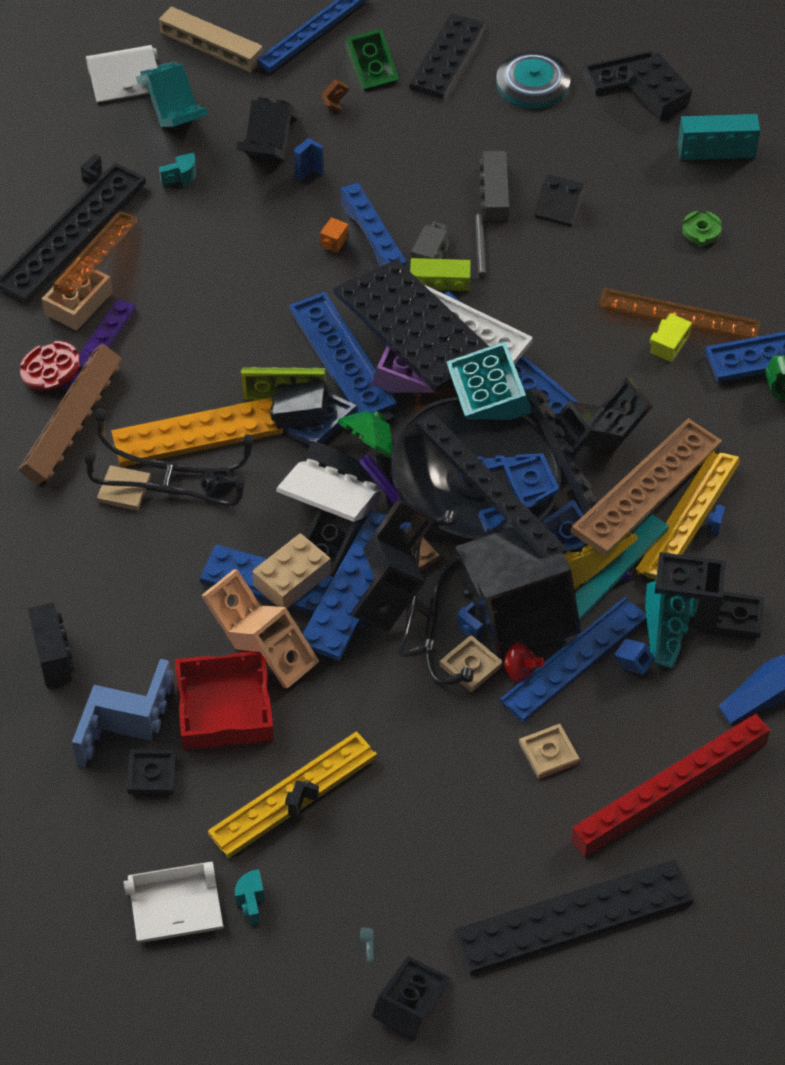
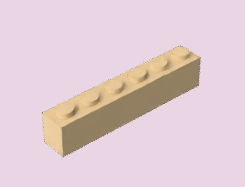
M172 6L159 18L160 33L252 73L258 66L257 58L263 55L262 45Z

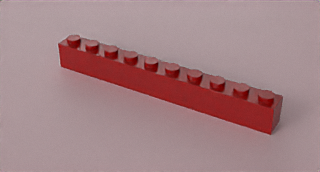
M754 714L573 826L571 842L584 858L766 745L770 729L757 714Z

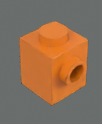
M331 217L320 232V246L338 253L349 238V224Z

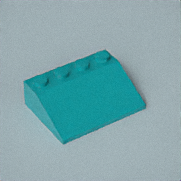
M506 341L447 361L466 419L512 420L531 413L525 391Z

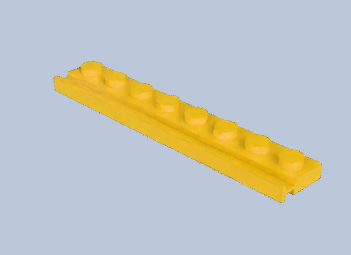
M715 451L710 454L666 521V524L669 525V530L653 545L636 568L637 575L643 574L646 578L656 580L660 552L683 555L739 466L740 459L738 456L725 453L715 454Z
M356 731L209 829L208 835L229 859L291 817L288 815V806L285 805V800L288 792L293 791L296 780L302 782L309 781L319 787V797H321L377 759V753L372 751L369 744ZM304 798L301 809L314 800Z

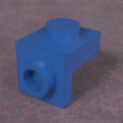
M471 602L468 606H463L457 614V627L461 629L465 636L469 637L472 635L479 640L483 637V624L474 618L476 604Z

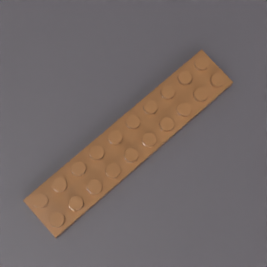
M688 418L572 526L570 532L606 556L690 476L713 451H716L720 447L722 440Z

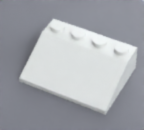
M307 459V461L300 462L277 487L276 492L354 522L367 517L371 510L376 511L382 490L376 488V484L372 482H360L354 475L339 474L338 470L333 467L326 466L324 468L319 466V462Z

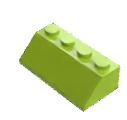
M243 367L241 370L243 400L270 398L272 395H275L276 386L324 380L326 384L325 368Z

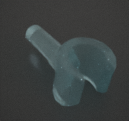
M361 927L359 941L366 942L367 961L372 962L374 961L372 950L373 930Z

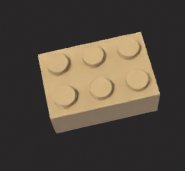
M77 261L42 298L44 314L77 331L113 293L110 276Z
M300 533L252 571L253 586L277 607H286L287 609L331 574V558Z

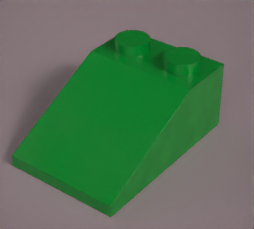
M382 28L346 39L345 47L363 90L399 81Z

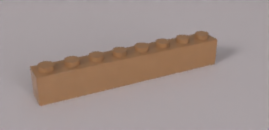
M103 343L93 350L18 469L20 473L36 485L43 481L48 482L53 476L54 471L52 469L63 460L64 456L62 453L73 444L72 437L81 431L83 427L81 425L82 421L87 420L92 413L90 408L99 402L102 397L99 395L100 392L109 386L111 382L109 380L110 376H114L120 368L118 364L122 358Z

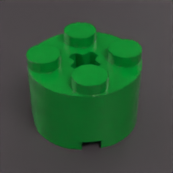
M776 355L770 359L765 375L772 395L776 396L780 401H785V355Z

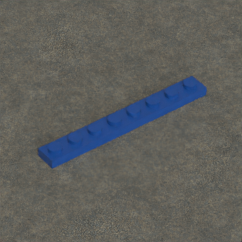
M335 0L257 58V65L269 73L273 72L367 0Z

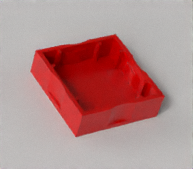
M250 651L219 657L201 656L175 659L183 750L274 741L266 660L261 652Z

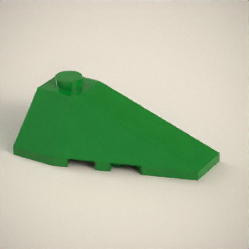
M363 411L338 419L337 422L347 430L350 429L352 434L391 459L393 445L390 425L384 421L385 416L377 411L373 414L369 411Z

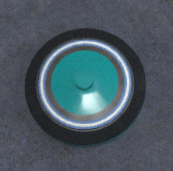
M527 51L514 54L501 63L496 74V85L499 93L510 103L524 108L537 109L552 106L561 101L567 95L570 88L571 76L567 66L557 57L544 52Z

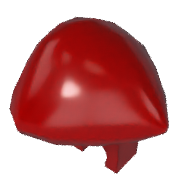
M517 641L508 649L504 665L511 680L519 684L529 677L536 667H544V658H537L529 647Z

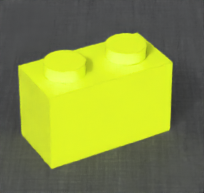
M670 313L666 320L663 319L661 321L658 332L652 334L649 344H651L650 353L672 362L689 338L692 322Z

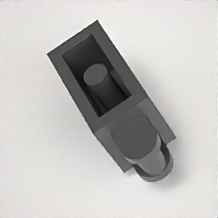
M435 221L431 226L425 225L411 251V258L442 259L443 251H446L449 246L447 225Z

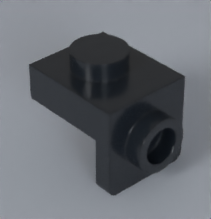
M296 780L293 791L288 792L285 800V805L288 806V815L298 817L304 798L318 801L319 787L309 781L302 782Z

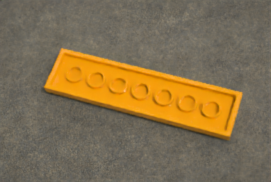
M272 397L111 430L117 449L143 459L158 460L244 442L245 434L254 435L253 439L282 434L283 429H277L275 421L271 420L270 410L273 409ZM117 455L120 467L139 464Z

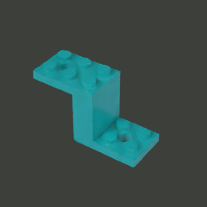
M177 62L158 65L157 68L140 71L141 75L136 76L138 84H147L160 127L177 126L209 115L207 107L201 108L200 105H196L183 64H177Z

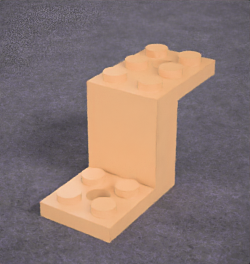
M232 570L201 595L234 648L261 652L283 688L290 687L319 662L286 607L261 606L238 570ZM232 594L235 602L230 607L227 603V598ZM289 651H292L294 654L293 661L289 663L286 659V655Z

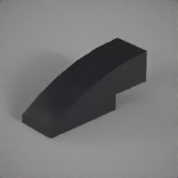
M315 441L311 442L305 455V461L307 459L319 462L321 467H333L338 470L339 474L354 475L358 481L363 483L364 481H369L370 475L360 464V461L327 445Z

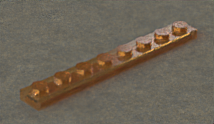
M119 211L56 280L53 290L63 295L73 296L137 222V216Z
M608 288L603 289L599 301V308L660 321L666 320L671 313L692 322L691 327L745 339L758 337L761 325L760 320Z

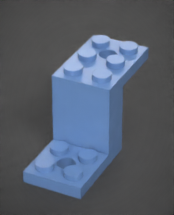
M160 659L147 696L98 685L93 686L72 740L77 766L86 768L88 760L93 758L94 744L96 740L99 741L102 730L152 741L154 734L160 730V717L166 713L168 695L171 696L174 691V682H172L173 671L170 670L168 660Z

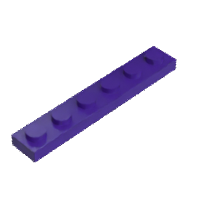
M121 299L115 301L80 352L78 371L67 383L60 386L61 389L69 390L93 350L102 343L110 349L136 311L135 304Z

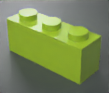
M411 258L410 272L424 285L439 291H470V260Z

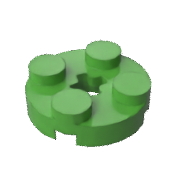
M694 211L685 217L682 234L689 241L695 243L696 246L705 247L707 244H711L719 239L722 223L719 217L711 212L706 211V214L700 213V211Z

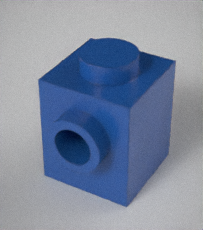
M625 639L614 654L624 670L641 675L645 673L655 659L646 644L630 639Z

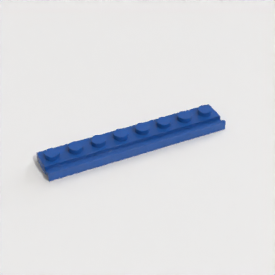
M626 597L622 598L545 661L544 667H538L529 677L501 697L500 704H504L507 710L522 723L526 722L647 621L646 613L634 603H630Z

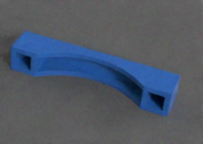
M355 183L340 188L341 205L348 217L355 220L365 233L379 267L396 259L406 267L405 258L360 184Z

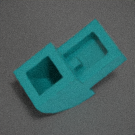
M194 153L175 157L176 163L159 167L162 186L181 181L182 186H186L195 179L197 172Z
M259 869L244 874L238 880L235 887L236 906H242L244 918L249 917L250 926L260 924L257 903L265 901Z

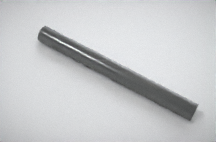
M477 214L475 221L478 275L485 277L486 261L483 215Z

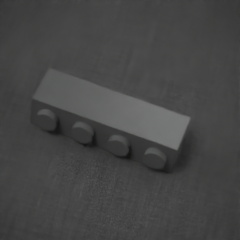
M483 151V159H479V171H483V173H480V185H484V187H480V198L484 199V201H481V213H485V221H508L509 196L506 151Z

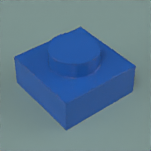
M717 505L715 513L710 512L708 525H711L710 534L719 535L725 506Z

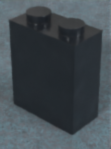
M320 380L276 386L275 395H272L273 409L270 410L271 420L275 421L277 429L326 423L329 394L325 381Z

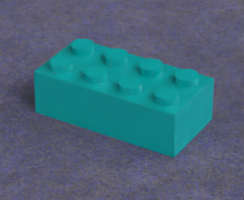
M758 115L681 117L678 136L680 160L756 158L760 136Z

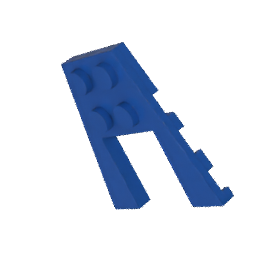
M543 453L522 454L505 458L504 455L489 459L477 457L491 472L503 469L513 494L528 509L559 492L558 484ZM459 472L462 480H466V478ZM494 507L481 510L478 513L486 533L508 522Z

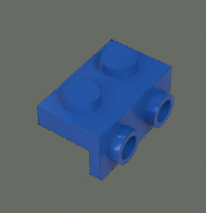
M308 138L301 145H298L293 152L295 178L299 181H302L312 171L319 175L324 173L323 146Z

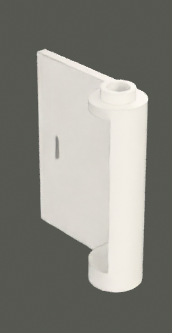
M148 45L86 56L87 68L91 76L96 102L102 103L150 94L147 84H138L136 76L141 75L140 71L157 68L155 59H158L156 48Z
M213 861L128 875V880L124 881L125 894L131 895L137 943L223 929Z

